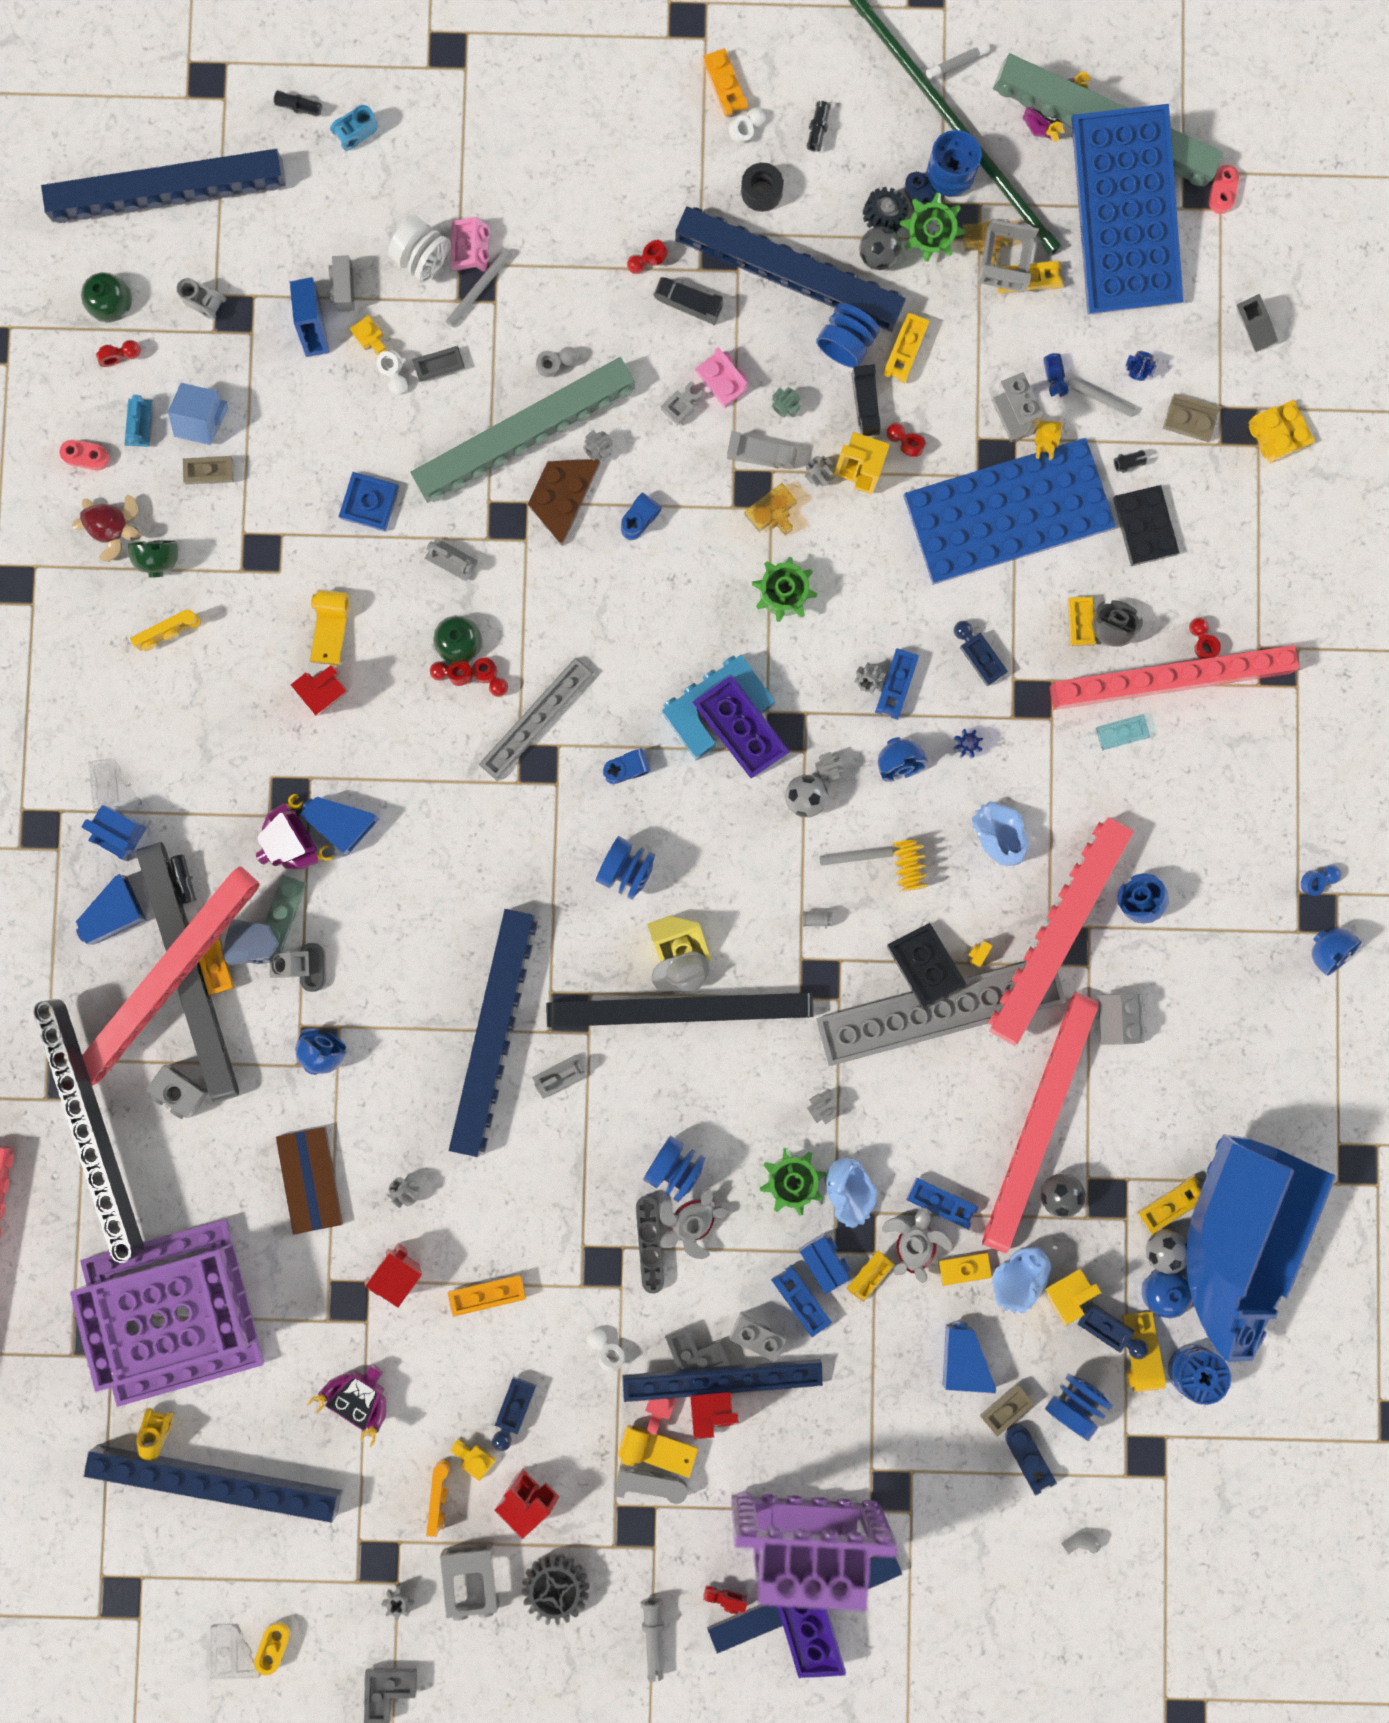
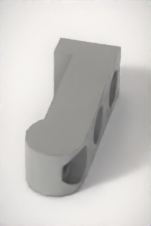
M731 431L727 459L778 469L794 468L797 455L795 447L743 436L739 432Z
M620 1466L614 1496L624 1498L625 1491L664 1497L673 1504H680L687 1497V1484L679 1477Z

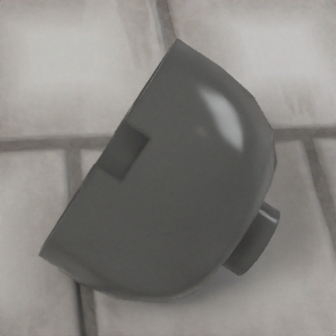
M1112 600L1111 604H1104L1105 601L1101 602L1097 606L1092 619L1094 635L1107 646L1122 647L1131 643L1139 634L1143 625L1142 617L1139 620L1136 615L1137 610L1129 604L1118 600Z

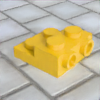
M1294 399L1278 407L1274 406L1261 412L1249 421L1250 432L1253 437L1257 438L1261 454L1268 460L1269 464L1315 442Z

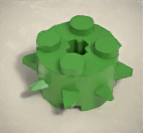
M936 193L931 203L922 204L917 199H914L912 203L915 212L911 215L910 219L900 221V225L908 229L910 237L904 246L905 249L917 247L919 250H922L925 262L930 260L933 252L943 251L948 256H951L953 253L950 243L953 242L955 236L965 234V230L957 226L955 218L961 209L960 206L949 208L947 205L942 204L940 193ZM932 220L936 222L935 225H938V231H934L933 235L929 234V230H926V225L931 224Z
M788 557L785 563H778L776 566L766 561L764 563L766 572L763 579L752 581V585L760 589L761 600L756 605L757 609L766 608L771 613L776 614L778 622L782 620L783 616L797 614L800 617H804L803 606L806 599L817 597V593L809 589L808 579L813 571L811 569L802 571L799 566L793 564L792 557ZM783 586H787V590L789 591H787V593H782L779 589H782Z
M783 1148V1156L775 1164L768 1162L763 1164L769 1175L768 1183L760 1187V1192L772 1193L776 1199L774 1211L778 1212L784 1206L795 1208L799 1216L803 1215L804 1205L810 1203L811 1200H823V1197L817 1190L819 1180L827 1176L824 1171H815L811 1165L813 1153L810 1151L804 1156L798 1157L792 1156L787 1148ZM792 1175L800 1179V1182H797V1186L794 1188L787 1184V1180H790L789 1177Z

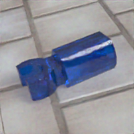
M1052 353L1045 356L1043 361L1047 381L1050 382L1049 393L1051 397L1057 394L1060 397L1069 394L1068 386L1064 382L1065 372L1061 354Z

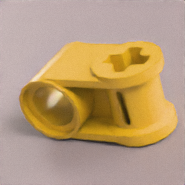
M152 1408L146 1409L142 1425L136 1437L138 1454L143 1460L151 1461L160 1455L165 1439L172 1427L173 1412L165 1414L155 1412ZM148 1442H153L150 1446H144Z

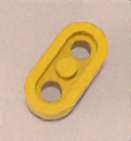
M274 1622L267 1627L263 1634L254 1659L255 1669L262 1675L275 1673L281 1664L290 1639V1629L285 1623ZM279 1631L282 1637H275L274 1632ZM265 1656H271L273 1662H267Z

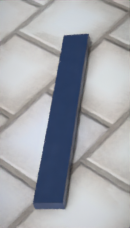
M821 1359L622 1375L624 1402L682 1398L728 1392L742 1393L823 1386Z
M870 1557L868 1589L903 1575L896 1557ZM758 1605L746 1610L745 1613H739L707 1627V1630L718 1654L783 1626L777 1606Z

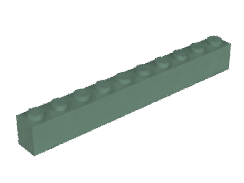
M1011 53L1008 54L1002 63L992 88L1001 96L1010 97L1019 101L1025 107H1032L1041 111L1046 117H1054L1068 127H1072L1071 117L1075 114L1127 108ZM1171 128L1174 176H1182L1190 180L1194 185L1205 187L1214 179L1224 152Z
M620 356L412 470L410 473L427 503L439 501L448 491L461 489L468 480L481 478L487 473L488 469L494 466L496 468L500 467L508 461V458L526 453L530 446L546 442L550 435L566 431L570 428V424L578 420L581 422L588 419L592 412L608 408L612 401L619 397L621 399L628 397L635 389V381Z

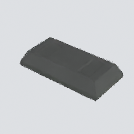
M458 346L412 359L419 382L465 369Z

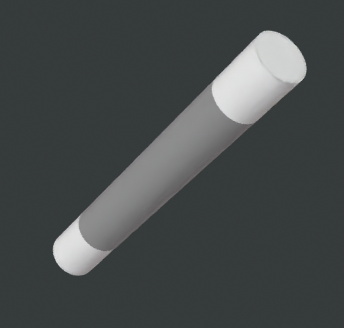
M984 43L926 70L928 79H932L990 51L989 45Z

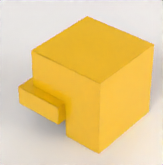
M853 432L849 445H843L834 475L855 482L854 489L872 495L890 444Z
M1081 1269L1044 1290L1046 1298L1064 1327L1084 1316L1085 1314L1080 1306L1101 1293L1096 1284L1090 1286Z

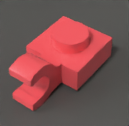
M677 1398L648 1401L645 1411L652 1413L646 1432L656 1435L661 1418L669 1420Z

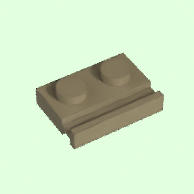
M1174 394L1171 398L1163 429L1209 442L1220 407Z

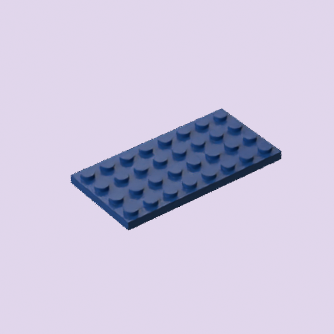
M1169 104L1073 115L1071 121L1087 315L1183 303Z
M1082 438L1059 445V447H1054V458L1052 460H1049L1048 452H1042L1039 459L1036 458V453L904 493L905 503L932 585L1114 530L1116 525L1087 439Z

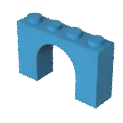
M734 655L722 663L724 667L717 672L715 669L711 670L703 676V682L697 686L695 683L691 684L683 691V696L678 699L673 697L663 705L665 707L662 710L663 716L695 760L712 750L716 743L701 724L697 708L692 702L715 683L732 674L761 714L775 704V700L742 655L737 658Z

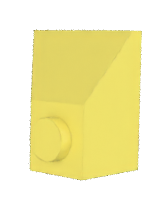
M667 916L647 923L660 962L688 952L700 953L705 956L707 961L711 960L698 922Z

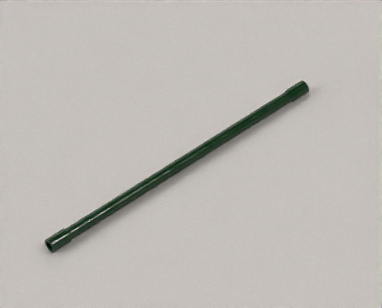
M849 0L854 9L866 20L951 129L971 134L873 11L867 0ZM981 146L982 157L980 165L1024 221L1034 228H1039L1036 236L1050 255L1055 253L1061 247L1059 241L1044 226Z

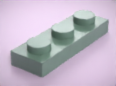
M282 875L264 922V925L270 926L279 942L276 951L279 952L283 950L307 885L305 882Z

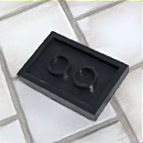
M1161 485L1113 497L1131 567L1179 554Z
M931 923L887 944V949L923 1010L966 988L965 980Z

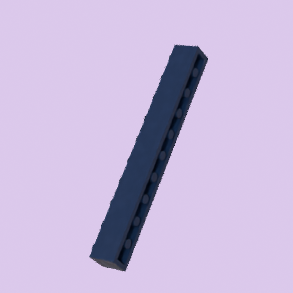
M276 148L41 185L46 215L52 222L65 223L71 219L79 218L86 220L96 215L111 216L116 212L122 211L136 212L142 208L157 209L167 204L182 205L187 201L193 200L207 201L209 198L219 196L228 198L238 193L253 194L258 190H277L280 187L286 186L283 161Z
M686 206L675 230V241L833 308H836L840 303L855 306L868 314L880 328L893 332L904 307L906 298L902 297L897 291L885 290L876 282H866L859 279L852 272L840 271L831 263H821L807 253L800 254L793 251L788 245H779L771 242L768 237L752 234L743 226H733L721 217L715 216L714 218L707 215L700 208Z
M504 909L448 1151L473 1157H479L481 1152L485 1153L488 1138H485L486 1128H491L494 1114L490 1113L492 1103L496 1104L498 1100L497 1080H502L505 1065H501L503 1055L507 1056L509 1052L510 1041H507L509 1031L513 1032L516 1017L512 1015L514 1007H519L522 993H518L520 983L524 984L527 969L523 967L525 959H530L533 945H529L531 935L535 936L538 921H534L535 916L532 914Z
M97 1445L88 1451L83 1475L86 1478L332 1523L338 1515L342 1494L340 1489L162 1456L146 1461L139 1456L138 1452Z

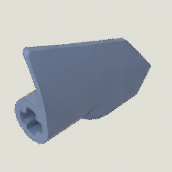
M234 919L226 934L224 958L229 965L244 963L268 964L279 942L270 926Z

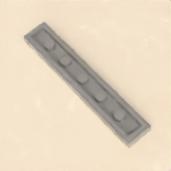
M575 657L478 765L498 781L589 681L594 673Z

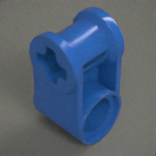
M644 492L636 498L631 508L621 520V533L628 540L638 539L649 524L656 519L662 509L660 504ZM636 524V529L634 527L628 529V525Z
M643 748L609 760L603 768L604 779L610 784H618L651 772ZM614 766L615 770L620 769L617 777H614L613 774L608 775L610 767Z

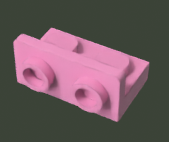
M471 217L452 221L450 267L455 271L473 267L481 271H487L488 239L490 231L489 226L479 218Z
M717 347L714 350V355L696 367L695 372L725 408L747 392L748 379L742 370L739 369L737 371L733 366V360L728 352H722Z

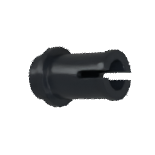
M1143 450L1127 455L1119 454L1117 458H1114V467L1117 472L1125 473L1127 469L1146 465L1147 458L1137 460V458L1146 454Z

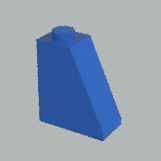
M313 277L289 281L293 323L305 356L310 357L329 353L320 298Z
M317 796L306 801L302 806L303 811L300 814L346 855H349L380 820L373 813Z
M121 874L115 876L76 920L78 926L76 929L77 935L85 944L94 945L147 920L127 876Z
M954 1321L952 1325H946L942 1382L945 1390L996 1393L995 1384L974 1330L967 1326L968 1323Z

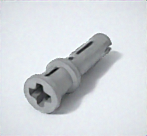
M648 1598L641 1601V1608L644 1611L642 1629L646 1633L648 1680L656 1682V1676H658V1681L664 1679L661 1632L664 1628V1622L661 1620L663 1600L659 1598Z

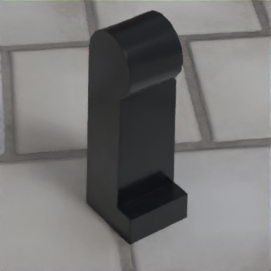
M666 277L659 279L653 294L658 301L712 325L716 324L723 306L722 296L717 294L709 295L681 283H676Z
M875 364L854 366L851 374L858 426L860 427V433L865 436L880 435Z

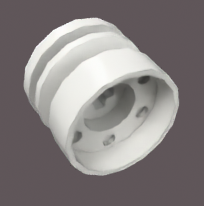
M412 216L396 231L390 242L387 255L391 261L401 268L408 267L407 270L410 275L416 276L417 280L426 283L442 268L450 252L451 242L446 237L441 236L438 231H431L430 225L422 219Z

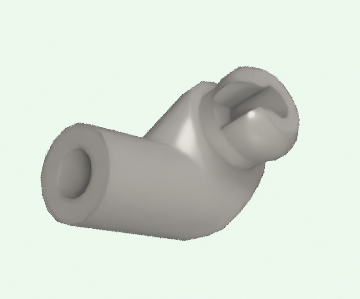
M1083 1531L1075 1533L1061 1543L1068 1555L1079 1547L1089 1550L1090 1553H1097L1101 1548L1100 1541L1095 1535Z

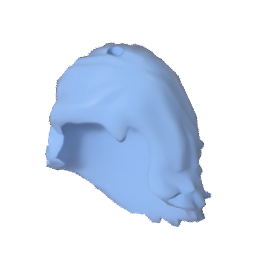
M990 801L986 805L982 804L980 810H975L977 815L972 817V823L974 824L972 828L976 830L981 846L999 865L1014 866L1021 864L1029 848L1028 839L1024 832L1022 815L1014 810V808L999 805L997 802Z
M841 1158L834 1161L828 1168L825 1184L829 1200L836 1208L835 1217L840 1222L846 1224L847 1227L854 1228L858 1224L863 1225L865 1219L870 1218L869 1213L873 1211V1207L876 1205L878 1190L870 1182V1178L864 1171L860 1161L852 1158Z
M1021 1248L1009 1260H1006L995 1269L992 1279L994 1293L996 1294L995 1300L997 1305L1003 1307L1005 1311L1010 1309L1013 1314L1016 1311L1025 1313L1026 1310L1032 1309V1305L1035 1304L1041 1293H1044L1052 1265L1042 1248Z

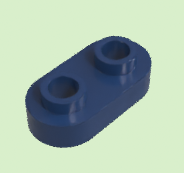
M912 172L906 177L904 190L913 210L912 201L914 199H917L922 204L925 201L929 203L933 201L935 193L925 174ZM913 181H919L921 184L915 185Z

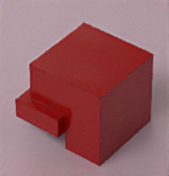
M330 665L315 678L310 673H304L290 684L315 716L320 715L349 692L337 677L341 673L334 665Z
M400 1243L393 1250L390 1248L386 1250V1256L372 1276L370 1278L367 1277L364 1281L365 1287L370 1289L371 1292L379 1295L397 1308H399L422 1276L420 1264L407 1256L406 1247Z
M730 1392L690 1396L694 1440L714 1438V1427L738 1425V1413H732Z
M522 1469L516 1474L494 1511L523 1540L551 1513L560 1496L546 1482L540 1487Z

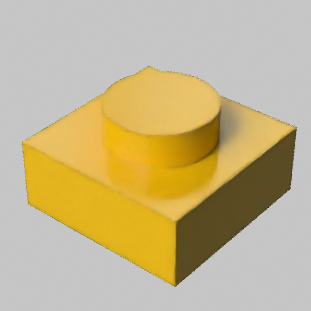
M985 941L980 942L979 945L975 943L968 954L971 957L968 963L976 968L980 967L991 950L992 945Z

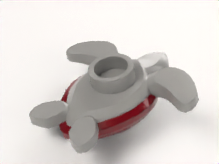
M710 1189L703 1191L701 1199L691 1200L682 1204L674 1213L669 1200H664L660 1205V1219L664 1225L671 1226V1230L662 1236L660 1246L662 1248H671L679 1240H682L684 1250L689 1256L697 1259L707 1258L710 1255L709 1251L700 1247L696 1241L704 1238L710 1232L715 1218L726 1217L728 1211L721 1206H715V1203L712 1201L713 1193Z
M923 1207L917 1212L914 1224H911L904 1218L895 1217L886 1221L882 1227L883 1232L901 1233L897 1240V1253L901 1262L895 1266L894 1274L903 1275L906 1271H909L910 1273H915L916 1279L921 1283H925L927 1280L925 1268L934 1259L937 1244L948 1252H951L954 1247L953 1241L945 1231L929 1227L931 1214L927 1207Z

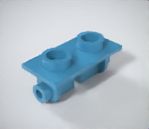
M137 394L132 395V398L128 399L125 446L149 447L153 400L142 399V396Z

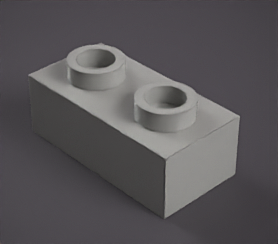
M349 255L332 256V265H329L330 280H333V288H330V301L335 304L338 311H355L353 264Z

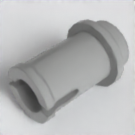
M825 909V912L803 911V927L825 926V929H827V926H832V912H828L827 909Z

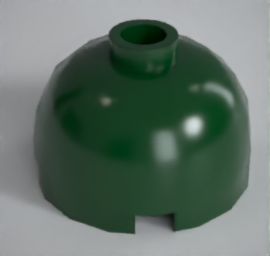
M100 272L91 275L86 279L81 289V300L84 308L92 317L100 322L110 323L118 321L126 310L129 311L131 308L132 296L130 289L122 279L112 273Z
M174 540L128 543V554L130 562L138 571L148 573L150 578L163 577V572L171 570L176 564L178 546Z
M454 615L445 618L438 624L434 631L433 642L435 650L446 662L450 664L463 661L469 663L481 650L482 636L479 628L473 621L464 616Z

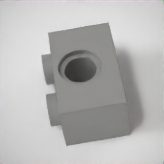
M163 1065L146 1089L151 1094L150 1098L160 1105L165 1103L172 1108L170 1112L181 1119L193 1117L209 1094L207 1090L171 1065ZM174 1087H178L181 1091V1097L178 1100L172 1097Z
M742 1313L739 1314L729 1335L731 1341L773 1362H776L786 1341L785 1334Z

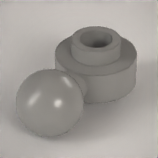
M573 347L563 348L560 355L552 351H543L536 359V369L540 375L552 377L558 373L561 364L566 366L576 364L579 357L578 352ZM550 363L552 367L547 369L543 365Z

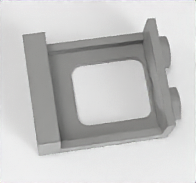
M992 219L986 231L978 284L1025 292L1030 284L1031 274H1029L1034 239L1039 228H1034L1026 223L1014 224L1009 223L1005 219ZM1001 236L1022 242L1018 270H1010L992 265L996 237Z
M1024 372L1002 380L1001 384L1005 392L992 399L1011 443L1033 434L1043 417Z
M493 1543L443 1549L440 1560L446 1618L460 1621L467 1619L471 1615L485 1618L497 1612L499 1601H497L495 1588ZM481 1573L483 1575L486 1602L456 1606L453 1578L456 1575Z

